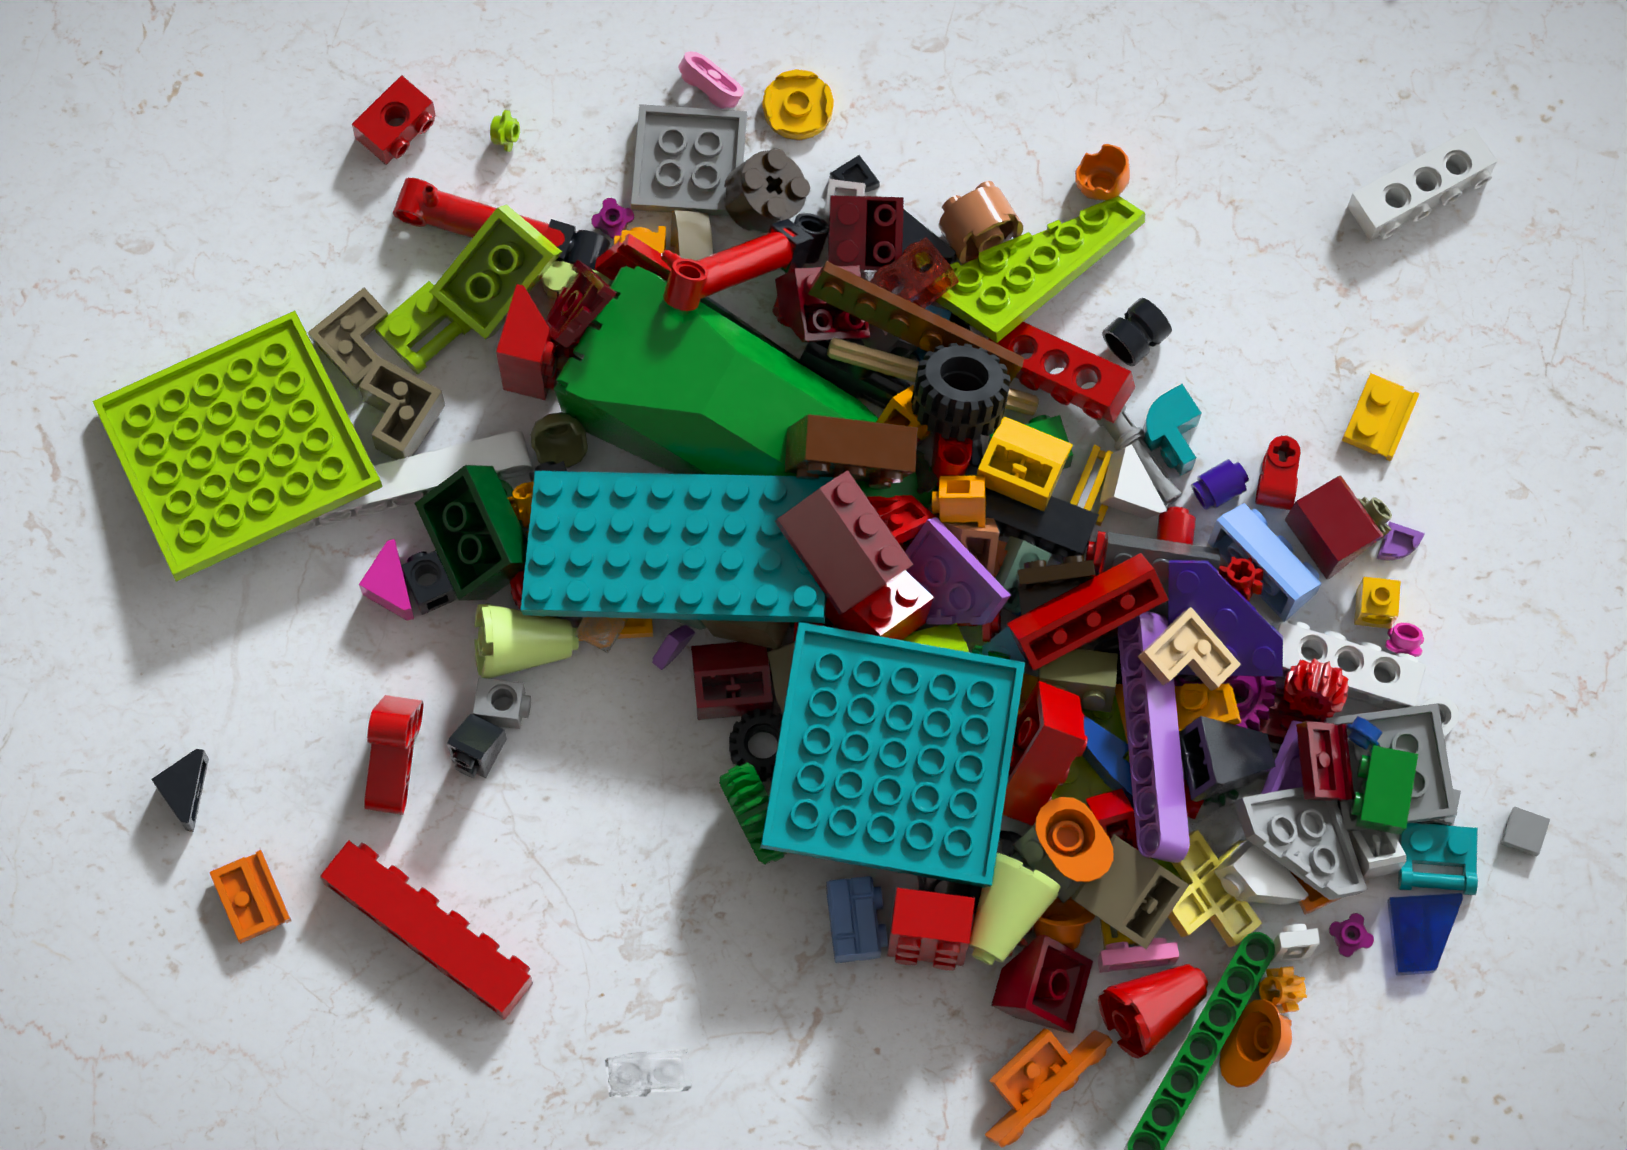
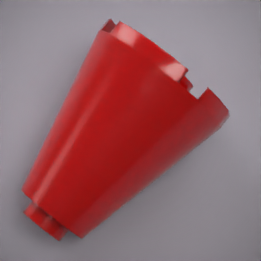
M1189 964L1181 965L1107 987L1102 991L1104 993L1099 995V1010L1108 1031L1116 1029L1122 1038L1116 1042L1120 1048L1129 1056L1139 1059L1149 1054L1207 996L1206 988L1208 987V981L1205 974L1199 968H1194Z

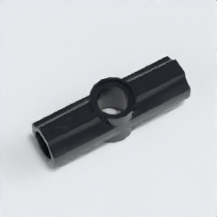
M825 341L808 342L798 362L856 399L861 397L883 409L886 408L892 397L911 386L897 377L831 359L827 355L829 343Z

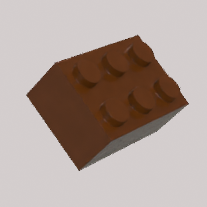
M808 414L787 428L785 472L795 473L797 479H819V476L833 477L835 479L848 470L854 480L869 482L870 488L889 489L891 484L902 482V479L915 472L918 427Z

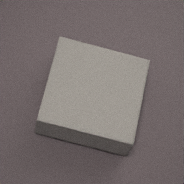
M1514 806L1511 810L1501 844L1537 857L1540 854L1550 819Z

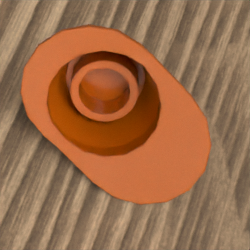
M1059 797L1047 802L1040 809L1036 817L1035 832L1041 846L1055 867L1065 877L1076 882H1091L1100 879L1109 871L1113 862V846L1092 811L1083 802L1072 797Z
M1056 897L1033 925L1034 933L1036 936L1046 935L1075 950L1080 944L1085 924L1090 923L1095 918V915L1071 898L1062 903Z
M1259 999L1246 1005L1222 1047L1219 1062L1221 1074L1227 1083L1237 1088L1248 1087L1257 1082L1269 1064L1280 1061L1290 1050L1292 1043L1290 1027L1292 1021L1288 1017L1280 1015L1273 1003L1265 999Z

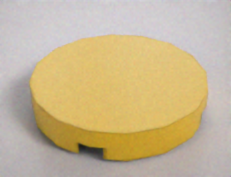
M799 69L786 71L778 75L765 89L762 102L765 121L772 130L785 138L795 140L812 138L825 130L832 119L834 107L833 95L828 84L824 83L813 72Z

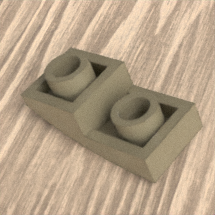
M672 211L670 247H675V253L681 258L696 261L713 254L712 232L708 213Z

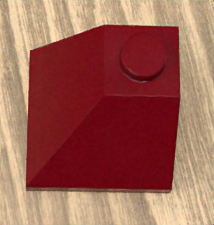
M1039 935L1001 969L991 1006L1017 1019L1074 1034L1093 960L1046 935Z

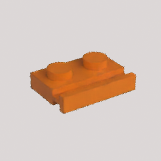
M261 850L249 857H243L209 872L240 944L269 932L283 923L287 924L292 921Z

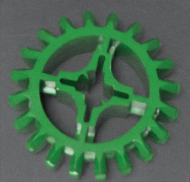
M745 763L729 769L727 773L720 776L719 784L758 861L766 865L772 861L776 862L784 858V855L788 853L760 848L769 795L754 766Z

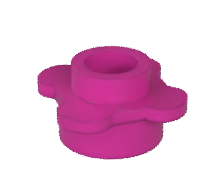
M1398 623L1388 630L1387 634L1390 640H1387L1385 645L1390 651L1396 654L1405 653L1414 657L1421 656L1423 650L1420 648V645L1423 644L1424 637L1422 631L1417 626L1410 623Z

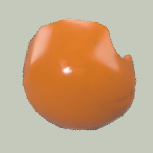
M1103 144L1098 153H1085L1075 171L1078 189L1087 198L1092 200H1109L1120 195L1128 186L1130 180V165L1126 153L1120 147L1111 144Z

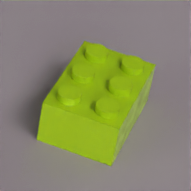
M506 204L496 208L429 292L486 340L494 336L505 323L516 284L523 285L529 293L560 256L562 251Z

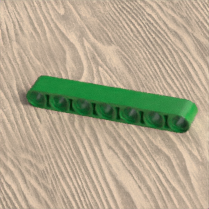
M1253 932L1242 940L1128 1139L1124 1150H1133V1144L1138 1141L1148 1143L1152 1150L1165 1149L1273 959L1275 945L1268 935L1261 932ZM1249 945L1261 947L1265 958L1261 961L1252 960L1246 953V947ZM1231 977L1241 978L1246 984V992L1242 994L1232 992L1228 987L1227 980ZM1216 1009L1223 1011L1228 1018V1024L1218 1027L1211 1023L1209 1011ZM1200 1042L1206 1045L1209 1050V1057L1203 1060L1195 1058L1190 1052V1044ZM1175 1075L1185 1076L1190 1082V1091L1186 1093L1177 1092L1171 1085V1078ZM1157 1108L1166 1109L1171 1115V1124L1168 1126L1157 1125L1152 1118V1111Z

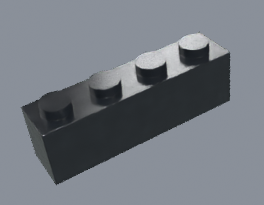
M969 464L965 476L977 475L979 467ZM985 487L986 518H994L999 530V537L1005 535L1024 540L1051 553V557L1058 562H1061V559L1064 557L1084 556L1099 514L1053 496L1050 497L1045 511H1041Z

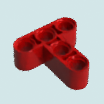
M385 695L373 708L367 732V742L371 743L364 800V808L366 810L399 815L404 814L408 797L415 737L420 731L424 702L422 700Z

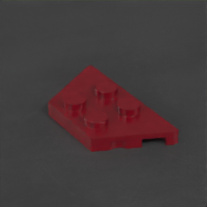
M578 259L572 267V270L578 273L568 288L565 286L561 288L554 306L545 319L553 339L566 348L573 342L576 343L580 340L587 326L616 295V292Z

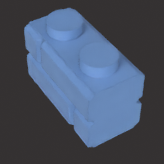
M870 876L829 880L826 882L835 963L880 958L881 947H888L886 925L878 924L876 910L883 909L881 886L873 887V879Z

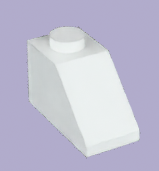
M1248 840L1242 842L1214 870V873L1221 880L1225 891L1234 896L1237 901L1287 905L1304 900L1309 895L1287 868Z

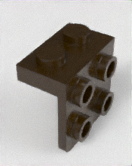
M1083 555L1064 557L1061 559L1062 564L1047 566L1046 560L1024 563V569H1018L1016 574L1021 615L1094 578L1093 560L1084 561ZM1097 637V638H1095V639H1093V640H1091V641H1089V642L1096 641V640L1099 639V637Z

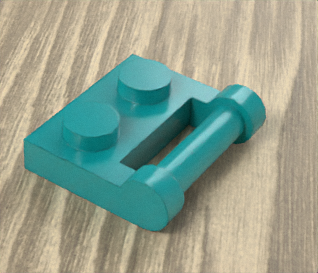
M1407 823L1406 829L1399 835V843L1406 854V863L1398 872V889L1411 891L1412 887L1460 890L1463 891V895H1476L1478 887V828ZM1412 863L1463 867V876L1413 872Z

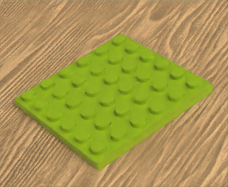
M295 310L92 401L176 582L383 487Z

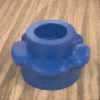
M1357 716L1352 724L1347 723L1346 725L1347 729L1351 732L1348 739L1359 747L1367 750L1370 745H1379L1377 741L1383 733L1369 721Z

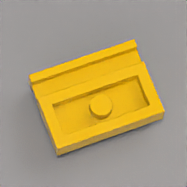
M1370 373L1342 441L1374 455L1376 453L1386 457V460L1391 461L1420 393H1412L1405 390L1401 385Z

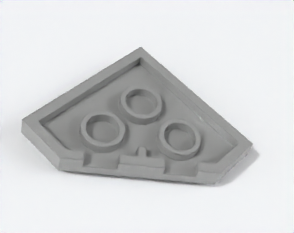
M1303 787L1242 797L1234 802L1246 839L1329 900L1358 895L1368 890L1336 800H1305Z

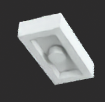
M1305 924L1284 927L1283 932L1279 933L1273 941L1275 953L1271 963L1309 958L1320 944L1318 929H1306Z

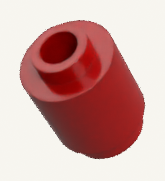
M1168 507L1167 512L1159 514L1156 539L1193 545L1196 518L1189 514V510L1186 508Z

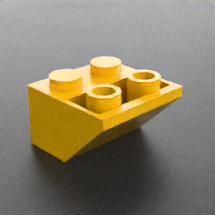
M1004 416L1000 426L991 438L979 465L977 475H985L986 488L1045 511L1073 444Z

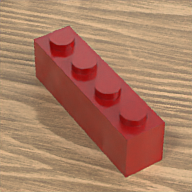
M1139 553L1008 622L1007 625L1021 654L1034 671L1169 599L1155 569L1142 553Z

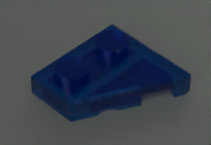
M1463 893L1390 897L1387 900L1396 976L1434 973L1437 970L1461 906Z

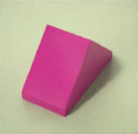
M395 539L388 540L359 583V587L363 596L407 621L413 620L414 615Z

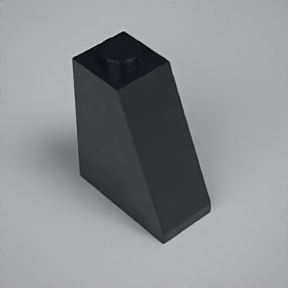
M1200 716L1179 731L1181 758L1191 801L1198 802L1250 785L1276 767L1268 734L1204 716Z

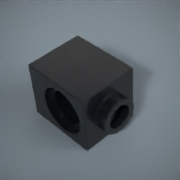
M436 550L430 553L426 551L416 553L407 559V563L401 565L404 577L422 615L456 600L453 587ZM431 573L437 576L436 581L429 586H422L418 583V579L423 574Z

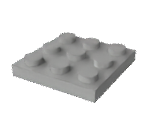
M639 104L631 209L658 212L680 210L729 216L724 204V198H726V187H724L727 176L744 163L747 111Z
M1438 703L1332 717L1324 720V723L1347 725V723L1352 724L1357 716L1362 717L1382 731L1383 734L1377 741L1379 747L1418 754L1407 823L1452 818L1458 815ZM1347 729V737H1348L1351 732H1350V730ZM1348 739L1354 793L1361 792L1363 778L1357 777L1358 765L1361 755H1367L1372 746L1370 745L1365 750ZM1337 800L1347 831L1368 829L1355 826L1357 815L1351 814L1353 800L1345 802Z

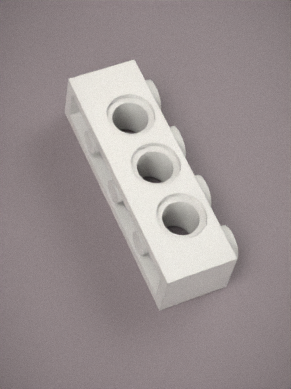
M1472 127L1353 192L1347 207L1369 241L1380 236L1386 239L1401 229V224L1410 219L1413 222H1417L1426 217L1432 211L1431 208L1441 202L1443 205H1448L1462 195L1461 191L1471 186L1477 189L1486 184L1492 178L1491 174L1497 160L1475 127ZM1447 167H1457L1462 174H1452L1448 171ZM1426 183L1432 190L1423 191L1416 184ZM1394 199L1402 207L1393 208L1387 204L1386 200Z
M1291 620L1288 623L1281 621L1277 629L1283 636V677L1281 678L1286 679L1291 666H1296L1300 660L1311 663L1312 661L1303 657L1301 649L1312 648L1319 655L1318 662L1326 663L1330 661L1332 668L1339 667L1337 663L1339 659H1348L1354 664L1355 671L1345 672L1342 670V675L1349 679L1347 698L1387 710L1416 706L1426 665L1419 663L1416 657L1405 653H1398L1396 656L1382 652V648L1378 645L1368 642H1362L1360 645L1346 641L1345 636L1336 632L1326 631L1322 634L1309 630L1310 627L1307 624ZM1378 669L1386 671L1391 677V682H1379L1374 676V671Z

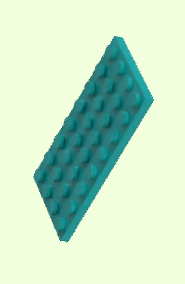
M535 471L521 612L527 616L825 623L827 597L774 521L834 478L797 479L796 476Z

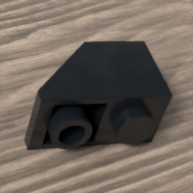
M470 714L447 742L452 762L456 764L454 768L471 778H474L476 774L486 778L507 738L504 729Z

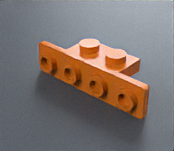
M1043 1028L989 1080L1012 1109L986 1132L985 1136L988 1140L1000 1147H1005L1017 1141L1022 1136L1023 1129L1034 1118L1044 1115L1050 1109L1051 1102L1061 1092L1071 1089L1078 1082L1079 1075L1089 1065H1094L1103 1059L1107 1052L1106 1049L1113 1043L1111 1038L1094 1030L1068 1053L1053 1033Z

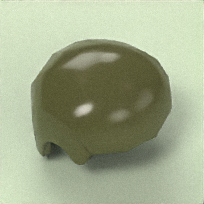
M559 412L547 414L535 422L530 434L531 447L534 449L540 464L548 461H555L556 463L564 461L566 468H570L583 460L588 449L586 431L576 417L568 413Z

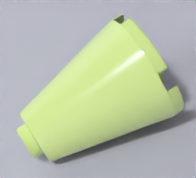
M487 603L478 604L475 627H479L478 639H474L477 672L478 675H481V678L490 679L571 657L572 650H578L577 627L572 628L570 620L551 616L523 615L521 610Z
M1000 853L996 855L992 886L982 887L969 946L974 949L971 955L991 966L994 961L1003 962L1056 899L1061 888L1057 882L1036 869L1033 872L1023 867L1022 862Z

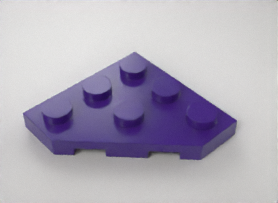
M1169 560L1168 625L1170 626L1185 610L1191 607L1241 664L1230 676L1283 677V636L1208 561ZM1187 664L1177 675L1196 674Z

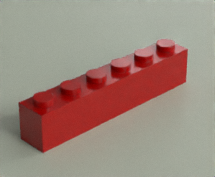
M348 840L320 875L324 885L505 1020L533 984L532 978L528 974L530 967L514 955L508 959L497 950L500 945L487 934L482 932L478 937L467 929L470 923L456 911L451 910L447 914L437 906L439 900L428 890L421 887L419 891H416L408 885L409 877L394 865L387 869L376 861L379 855L363 842L356 846Z

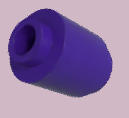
M1227 459L1197 476L1198 481L1191 484V487L1201 506L1207 510L1212 506L1218 508L1247 491L1245 483L1249 481V478L1239 462L1233 464Z

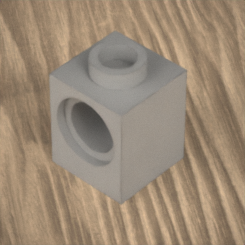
M478 677L473 715L496 726L520 729L522 718L529 717L531 696L525 695L524 683ZM500 697H509L513 700L512 706L505 711L495 709L493 704Z

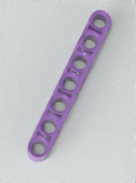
M1146 611L1118 626L1137 846L1142 856L1178 863L1186 857L1190 840L1174 678L1165 685H1162L1138 657L1169 625L1164 615Z

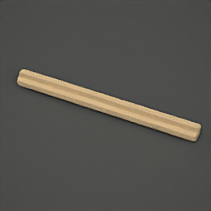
M838 338L831 339L827 350V355L831 359L912 382L916 380L918 361ZM1009 388L1005 408L1027 415H1034L1039 404V398L1036 395Z

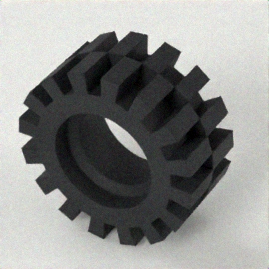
M755 709L751 715L745 713L741 716L740 722H735L733 731L730 732L729 752L732 763L736 764V766H741L745 763L753 765L761 782H766L767 778L773 776L776 752L771 757L758 758L750 752L748 743L750 738L759 732L770 733L778 743L783 715L781 713L775 715L771 709H766V712L761 713L760 709Z

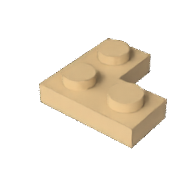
M1191 607L1185 610L1138 656L1162 685L1170 682L1188 664L1210 691L1218 688L1241 665Z

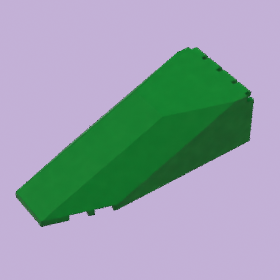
M627 266L620 269L610 286L616 292L615 296L618 299L613 298L592 321L600 330L587 326L573 350V353L581 358L582 361L569 357L556 379L558 383L554 388L561 411L576 417L582 423L586 433L674 474L796 476L795 473L785 472L788 427L808 414L876 422L878 420V417L861 401L705 304L699 302L698 308L691 311H682L668 305L663 298L667 281L639 266H636L635 269ZM917 454L915 472L902 479V482L891 484L889 489L870 488L869 482L855 480L866 497L882 496L891 498L896 495H912L927 509L932 502V491H938L939 489L931 479V467ZM909 539V540H907V541H905V542H903V543H901V544H909L910 541H911V539Z

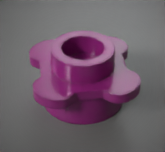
M607 198L603 201V207L600 212L592 216L591 223L594 228L600 229L605 235L614 239V236H621L622 230H626L628 223L634 220V212L630 208L624 209L618 205L614 198ZM615 216L616 220L611 221L609 218Z
M1352 913L1349 919L1343 922L1335 921L1329 927V934L1334 937L1338 952L1344 957H1350L1360 948L1368 949L1373 945L1374 937L1367 932L1364 926V917L1359 913ZM1348 932H1353L1355 937L1349 938Z

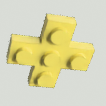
M1192 831L1189 833L1190 842L1186 857L1181 862L1172 863L1183 881L1189 884L1168 918L1181 937L1190 935L1210 919L1228 947L1236 946L1262 923L1247 901H1237L1234 896L1225 891L1221 880L1214 873V870L1246 840L1237 842L1222 856L1217 858L1200 831Z

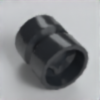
M1139 298L1127 309V312L1124 314L1125 319L1121 317L1116 318L1102 332L1103 339L1110 350L1122 362L1131 367L1138 364L1149 354V346L1154 347L1156 344H1160L1172 332L1171 325L1162 311L1145 298Z

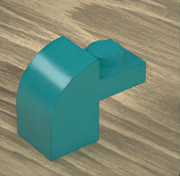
M1183 384L1162 394L1153 402L1143 427L1145 436L1143 440L1152 452L1161 446L1160 453L1165 464L1170 469L1175 468L1179 476L1191 471L1197 458L1182 434L1198 426L1202 414Z

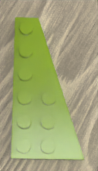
M1118 195L1113 199L1105 200L1081 210L1079 217L1061 223L1059 220L1047 224V230L1033 236L1028 232L981 251L977 259L960 265L957 261L945 266L946 271L930 278L926 274L916 278V287L997 343L1145 223V212Z

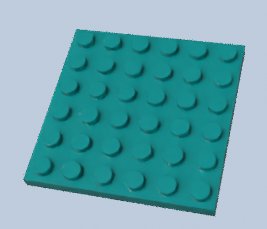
M799 622L760 848L978 887L992 886L1025 662Z

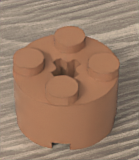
M992 181L981 183L975 190L962 197L959 195L953 196L942 205L944 213L939 220V229L950 247L955 250L961 264L977 259L979 252L1006 242L1012 237H1018L1023 232L1022 222L1002 191Z

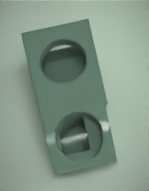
M1010 536L1004 549L1008 552L995 579L1011 595L1002 608L1018 614L1021 612L1016 579L1017 570L1024 569V563L1030 561L1046 560L1047 564L1051 553L1024 540Z

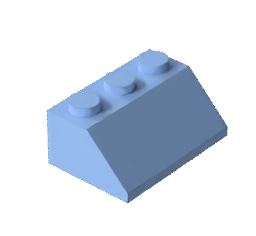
M1244 503L1216 520L1208 544L1212 548H1218L1220 556L1228 564L1233 556L1236 559H1248L1250 557L1255 569L1263 568V580H1261L1263 587L1262 594L1259 596L1285 622L1317 594L1322 584L1319 580V574L1312 565L1307 562L1302 563L1293 554V547L1283 536H1276L1267 527L1268 523L1265 517L1258 510H1250Z

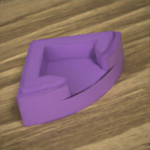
M1389 521L1388 526L1391 528V531L1384 536L1377 559L1398 560L1408 556L1419 546L1425 533Z
M682 625L669 633L652 658V663L663 670L681 653L696 632L688 625Z

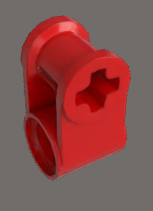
M1278 436L1270 442L1264 456L1262 472L1258 481L1255 498L1256 505L1291 510L1297 492V474L1301 455L1300 446L1294 438ZM1278 451L1285 452L1286 462L1279 461Z

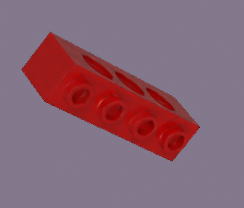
M1022 322L996 343L1020 356L1025 353L1032 354L1031 357L1024 359L1023 366L1015 377L1019 379L1022 385L1033 391L1041 389L1063 405L1068 406L1071 403L1082 408L1086 415L1095 420L1103 418L1114 423L1135 389L1130 370L1025 322ZM1055 368H1064L1058 374H1050ZM1086 383H1096L1092 388H1081Z

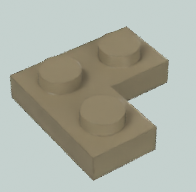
M363 287L308 332L309 338L356 389L378 357L363 338L375 330L374 327L388 316V312Z

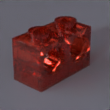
M925 237L920 242L909 245L904 250L903 255L893 263L881 267L869 282L889 292H892L896 287L904 286L903 290L896 295L925 309L960 281L950 264L929 239ZM933 264L928 271L919 272L924 265Z

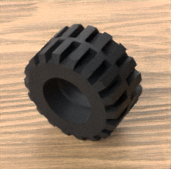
M950 343L948 347L941 345L935 347L934 352L928 351L924 355L923 360L919 362L911 401L913 403V414L918 415L917 421L921 425H927L929 432L933 434L939 433L941 438L948 440L951 437L956 438L957 441L965 442L966 438L974 441L979 440L981 435L989 436L993 433V429H998L1004 416L1011 382L1010 376L1007 375L1008 369L1005 364H999L1000 359L995 355L987 354L988 350L981 347L979 349L973 348L971 344L958 346L957 343Z

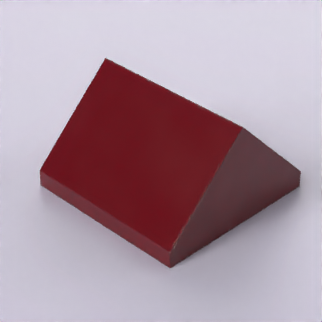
M1337 476L1297 500L1285 518L1288 526L1326 579L1333 577L1384 536L1342 476Z

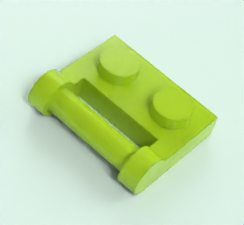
M430 281L374 327L376 333L416 374H420L427 368L426 363L461 333L465 335L472 329L429 292L434 286ZM447 318L451 322L416 353L410 349L444 319Z

